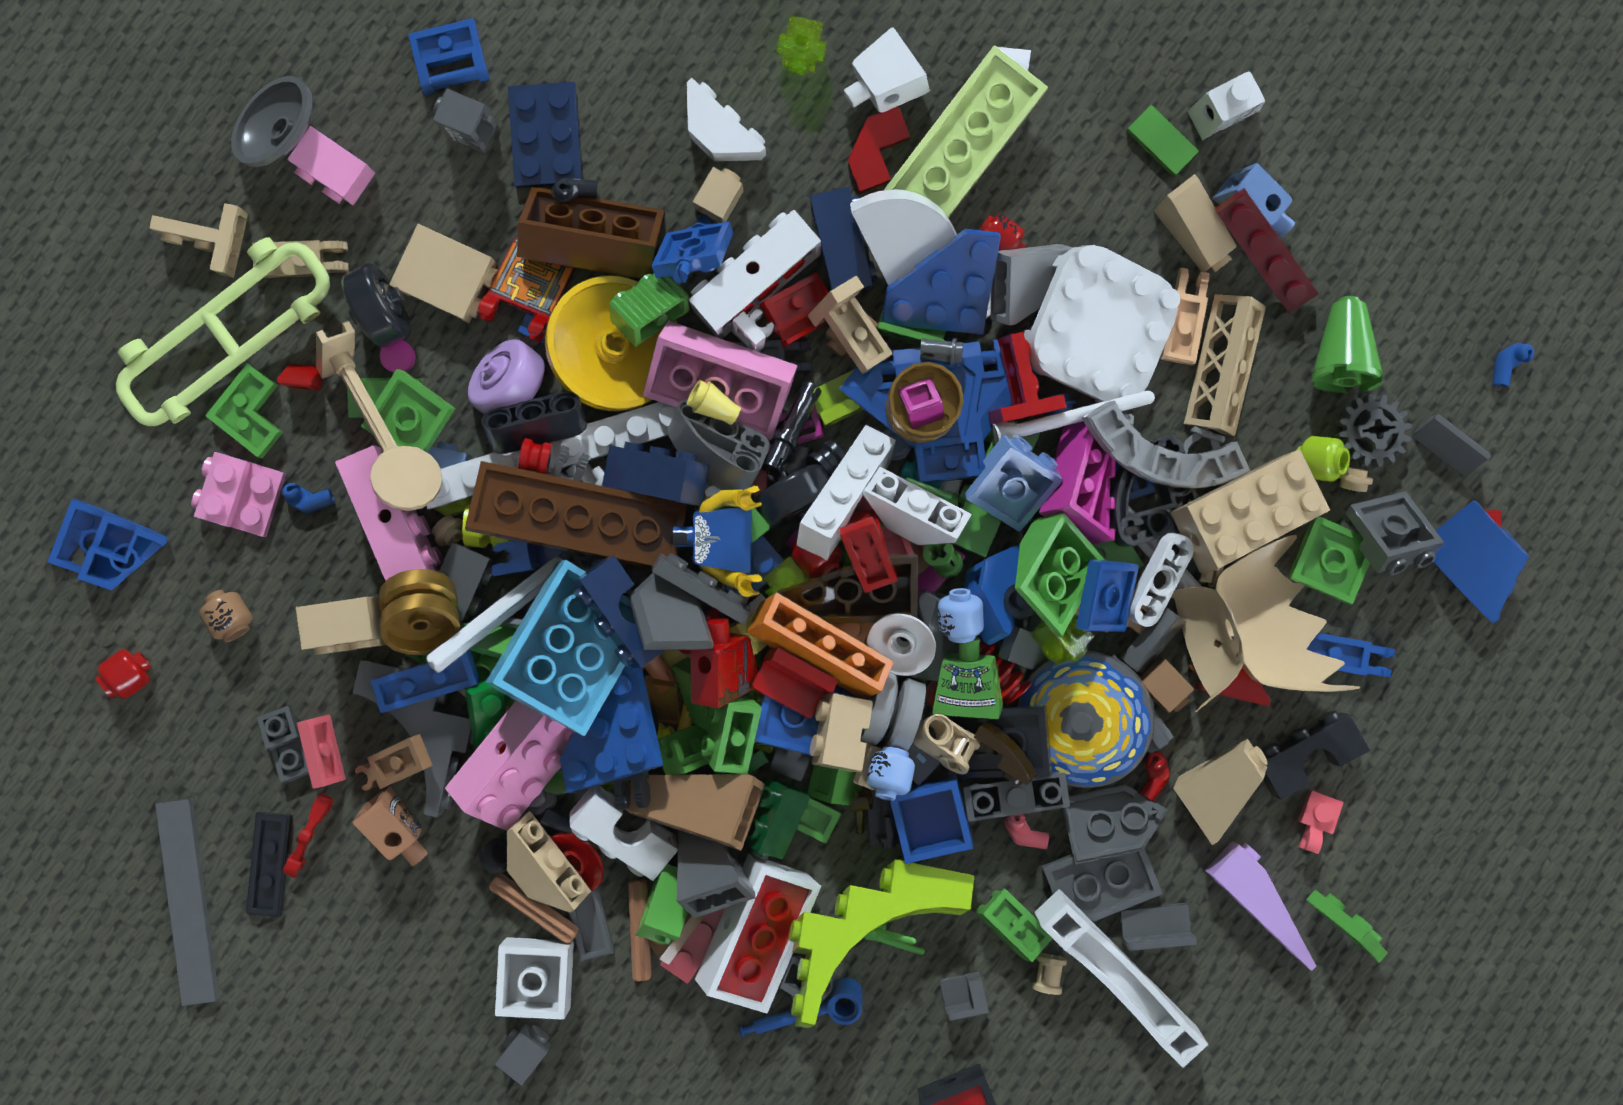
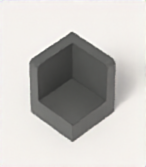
M979 972L940 980L943 1001L949 1021L989 1013L983 981Z

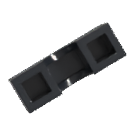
M1336 710L1330 711L1318 718L1320 724L1309 730L1306 726L1298 728L1288 735L1290 740L1279 746L1277 743H1272L1261 749L1267 759V769L1263 780L1272 796L1281 800L1310 784L1304 771V761L1307 755L1316 749H1321L1326 754L1329 762L1339 767L1371 751L1351 714L1337 713Z

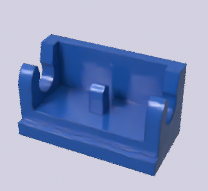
M509 541L499 543L493 547V551L501 552L505 550V553H510L507 555L508 563H499L491 566L493 576L531 573L540 568L536 545Z

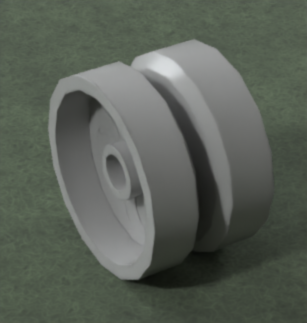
M889 672L882 692L865 699L873 701L869 729H862L860 742L875 746L884 737L885 747H894L908 752L922 717L926 684L907 677L898 686L897 676Z

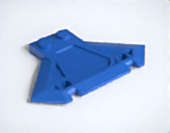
M993 340L992 351L981 352L979 342L963 343L962 362L955 363L954 366H950V362L920 360V348L892 351L893 361L881 362L864 374L856 367L839 388L841 392L895 433L887 420L885 409L888 392L893 382L883 383L882 376L895 375L896 379L904 369L913 364L924 362L942 365L955 375L962 387L964 402L960 416L944 436L934 442L919 444L907 441L895 433L914 448L918 481L925 484L977 478L986 468L983 463L986 457L983 440L993 429L988 412L1009 407L1012 404L998 340ZM995 364L996 371L984 372L983 365Z

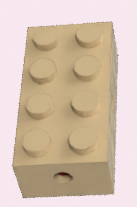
M1298 449L1282 455L1170 513L1180 534L1191 540L1194 548L1192 558L1199 572L1204 573L1231 563L1330 511V508L1301 450Z

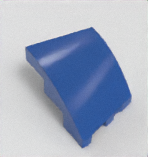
M72 499L48 563L79 573L77 577L79 580L113 590L149 557L167 543L168 537L94 505ZM93 540L92 545L87 550L85 544L88 541ZM78 545L86 554L82 566L68 560Z
M1473 500L1436 530L1444 543L1436 553L1434 563L1492 623H1495L1499 620L1508 595L1512 593L1516 585V579L1519 573L1523 571L1529 555L1507 530L1500 528L1481 505Z

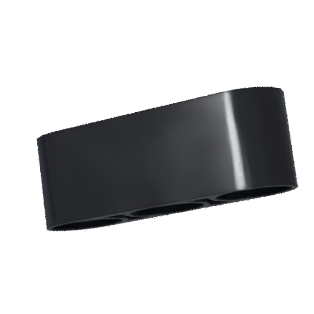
M569 391L492 409L482 417L481 421L492 451L498 454H507L521 450L524 438L532 439L535 444L542 445L545 442L551 443L578 436L587 428V421L580 399L577 394Z

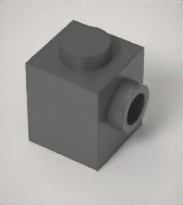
M525 1024L519 1032L513 1028L501 1044L505 1051L495 1065L522 1086L552 1046L547 1041L549 1036L543 1029L535 1025L531 1028Z

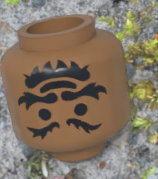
M217 590L204 598L206 604L200 609L199 617L212 638L230 642L243 636L250 630L248 625L251 623L253 616L238 593H224L223 590Z

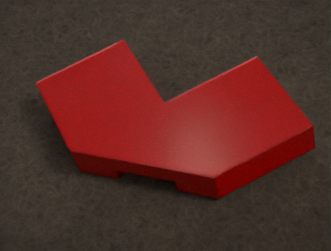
M899 106L869 116L864 123L848 159V165L859 194L891 181L880 151L910 140V134Z

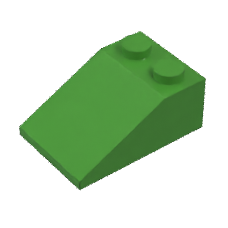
M1064 512L1033 520L1020 543L1015 584L1016 591L1057 637L1063 636L1081 603L1089 559L1104 560Z

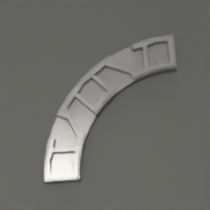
M1115 400L1104 403L1082 417L1090 433L1112 459L1135 475L1156 484L1178 488H1201L1224 484L1250 472V468L1237 442H1229L1220 448L1199 454H1182L1150 443L1141 437L1140 433L1128 422Z

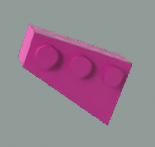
M1084 421L1064 426L1054 458L1058 463L1056 469L1063 481L1044 502L1039 513L1045 517L1064 512L1092 545L1115 540V529H1109L1110 509H1115V498L1110 497V478L1115 477V460L1099 445Z

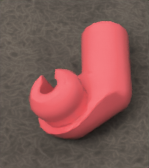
M1024 814L1006 816L1005 829L1015 844L1047 849L1049 833L1031 830Z

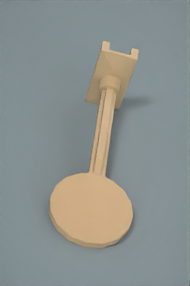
M350 322L342 323L341 334L329 338L326 337L323 330L316 332V369L321 378L323 379L335 374L342 377L383 451L372 465L370 482L374 494L382 503L393 509L405 511L421 509L433 502L441 488L442 473L439 464L429 453L420 448L397 446L355 371V331Z

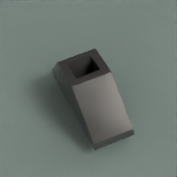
M1052 772L1050 776H1035L1028 786L1023 783L1017 785L1005 777H999L963 787L968 822L1070 807L1065 772Z

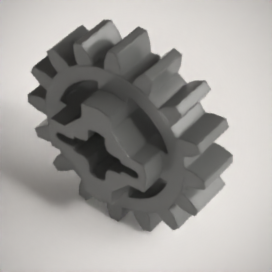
M1373 394L1363 396V401L1360 398L1350 401L1352 408L1347 406L1341 409V413L1345 418L1336 420L1335 424L1342 427V432L1334 434V438L1343 439L1345 448L1350 451V461L1360 458V467L1368 466L1371 462L1373 468L1383 466V461L1386 464L1395 462L1394 454L1402 455L1406 452L1401 443L1411 442L1412 438L1404 435V432L1412 428V424L1403 423L1402 419L1407 416L1408 412H1397L1396 409L1399 405L1397 400L1386 404L1387 395L1378 396L1375 400ZM1360 414V422L1356 427H1353L1355 419ZM1369 427L1385 430L1377 435L1363 432V430L1369 429ZM1393 435L1390 444L1387 446L1388 439ZM1356 440L1364 446V449L1357 444Z

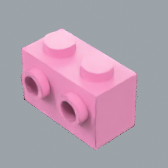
M312 126L309 127L287 159L297 167L294 172L296 175L311 185L316 180L325 186L322 192L338 204L344 199L351 205H354L375 175V172L366 163Z

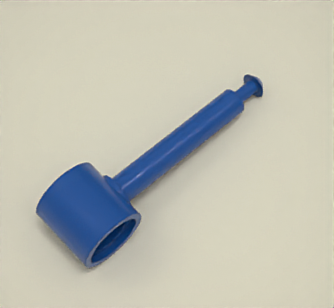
M848 977L839 978L833 982V989L828 997H826L824 1003L821 1002L818 1016L828 1013L834 1022L841 1025H849L856 1022L861 1015L863 991L856 980ZM841 998H848L853 1002L843 1004L838 1000ZM791 1010L757 1019L750 1026L742 1027L741 1024L739 1033L745 1038V1034L754 1031L760 1034L795 1023L796 1016H792Z

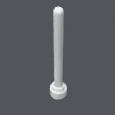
M1144 391L1113 400L1116 401L1121 411L1151 404L1155 396L1151 391ZM1108 401L1015 424L1014 421L1009 423L1008 421L998 424L993 423L992 431L995 443L997 444L1003 435L1013 440L1016 435L1024 437L1084 421L1082 419L1083 416Z

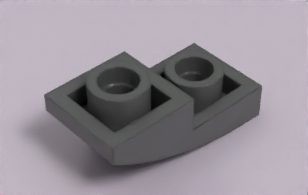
M288 705L257 717L265 748L272 752L280 782L286 784L309 775L298 731V720L292 707Z

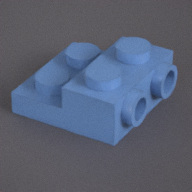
M1003 435L983 460L986 468L964 494L968 501L1020 532L1063 479L1056 469L1058 463L1048 454L1042 452L1037 456L1030 452L1032 446L1020 436L1016 435L1012 440Z

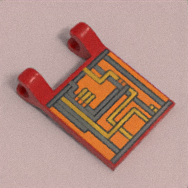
M515 237L487 294L478 306L479 317L488 322L493 321L500 301L535 315L528 327L529 338L536 342H541L546 334L551 313L561 299L575 268H567L560 264L543 261L534 262L526 258L517 257L518 237Z

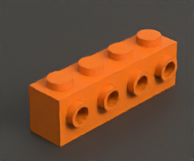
M777 592L759 603L746 632L772 648L779 647L837 679L836 685L860 699H866L882 692L894 662Z

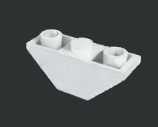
M691 78L687 82L688 132L690 139L713 161L762 160L766 156L765 140L753 128H750L748 131L739 123L741 120L740 116L728 105L723 108L715 100L716 94L706 83L702 82L699 85Z
M880 466L863 491L864 497L886 528L917 545L956 543L972 515Z

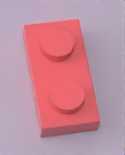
M330 714L297 722L312 788L324 787L346 780Z

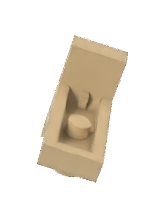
M224 203L219 230L152 215L149 228L161 234L162 241L175 245H182L183 240L194 242L193 247L213 252L210 270L219 275L234 278L249 213L238 206Z
M856 275L830 291L809 313L808 317L815 327L825 320L827 321L856 366L864 374L888 359L893 353L855 298L864 288Z

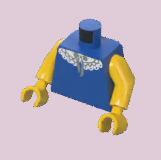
M752 486L744 490H721L701 503L700 509L696 510L693 515V526L673 527L674 547H693L694 564L700 565L703 572L711 575L722 584L738 589L739 593L744 597L758 596L760 593L752 589L751 582L762 581L760 575L745 574L750 573L752 569V509L762 505L761 502L755 503L751 499V493L759 491L758 486Z

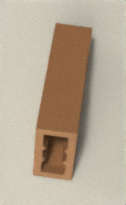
M748 774L649 775L647 781L650 785L651 797L648 807L639 808L636 805L633 780H631L629 784L631 802L629 808L624 810L634 816L741 851L765 784Z

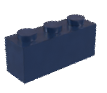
M850 186L810 195V205L817 235L821 240V252L830 290L832 291L857 275L864 286L858 293L860 294L872 291V281L877 280V274L873 260L867 262L864 249L869 248L851 212L850 203L859 198L858 195L852 196Z
M626 441L624 448L610 445L602 486L701 506L710 465L696 462L697 455L677 451L674 458L670 457L671 450L650 446L648 453L644 452L645 445Z

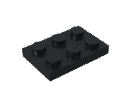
M1047 706L1003 707L999 719L946 716L973 734H976L981 724L989 721L1007 734L1025 753L1037 773L1035 776H1050L1052 774ZM980 746L979 749L974 750L968 762L969 770L966 774H958L949 769L948 774L949 776L957 774L958 779L1004 777V771L997 768L1003 755L1000 753L998 755L991 754Z

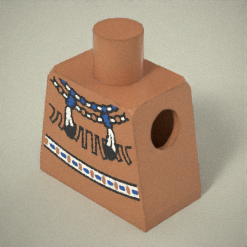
M390 785L365 803L352 822L388 860L394 859L401 853L409 864L414 866L428 854L417 840L423 827Z

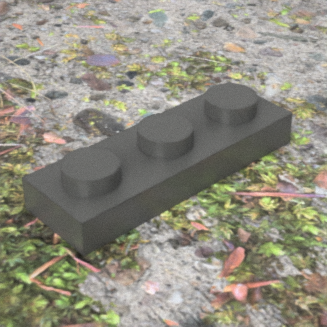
M662 553L658 555L653 564V573L744 625L751 615V606L747 603V597L742 596L734 589H730L729 592L717 586L718 581L714 577L703 571L696 574L686 568L688 563L672 553L668 557Z

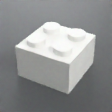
M506 937L498 949L495 1016L565 1019L571 1005L574 941L565 944L561 940Z

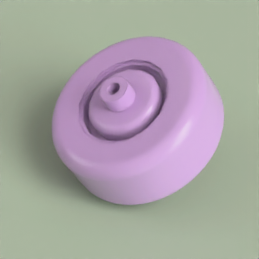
M512 339L497 345L481 360L473 372L468 386L470 403L485 415L488 411L495 408L532 400L539 390L544 377L545 365L542 357L520 340Z

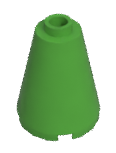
M1356 296L1341 297L1339 301L1331 306L1311 375L1314 387L1319 390L1348 394L1344 387H1359V393L1377 389L1382 385L1383 372L1367 304L1360 301V298Z

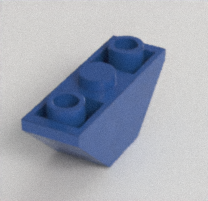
M1020 544L983 560L968 569L966 573L964 589L970 590L972 595L978 596L983 602L984 628L980 636L984 643L992 645L1009 636L1014 627L1013 616L1007 612L1003 600L1007 588L1016 584Z

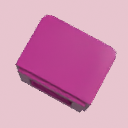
M931 377L897 388L912 429L944 418L943 403Z

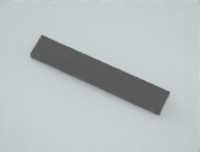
M193 798L160 802L155 804L181 1004L186 1006L214 1002L219 999Z

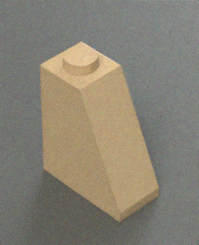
M1194 174L1168 194L1155 208L1154 212L1201 272H1205L1211 267L1216 272L1232 260L1228 253L1235 249L1237 245L1224 222L1217 214L1200 180Z
M1248 739L1178 777L1173 788L1212 845L1220 840L1264 779L1267 759L1261 749L1257 746L1253 747Z

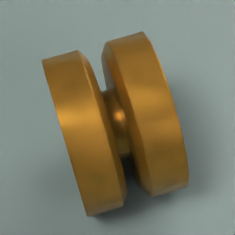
M429 569L403 571L388 578L380 587L379 592L380 632L384 643L394 651L407 655L430 654L460 630V619L457 610V590L454 582L445 574Z

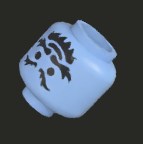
M959 588L951 590L949 595L943 597L938 603L939 631L944 636H947L949 641L955 643L973 641L975 636L980 634L984 628L982 600L978 596L972 595L968 589Z
M882 747V751L874 753L871 757L866 782L869 787L876 790V797L895 801L896 795H905L910 791L915 764L909 758L907 751L894 747Z

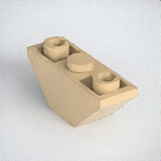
M531 811L525 813L507 831V871L528 898L567 912L574 911L591 890Z

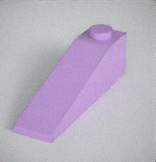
M1232 841L1205 871L1294 957L1313 971L1316 964L1269 875L1257 862L1261 858L1260 855L1248 844L1245 843L1241 847Z

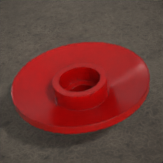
M560 832L553 835L551 839L590 890L596 889L604 876L603 863L597 851L590 843L581 840L573 833Z

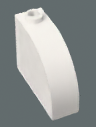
M883 190L868 194L850 203L851 212L888 285L897 279L901 280L915 269L917 264L936 250L940 251L952 242L957 235L944 211L931 200L914 192Z

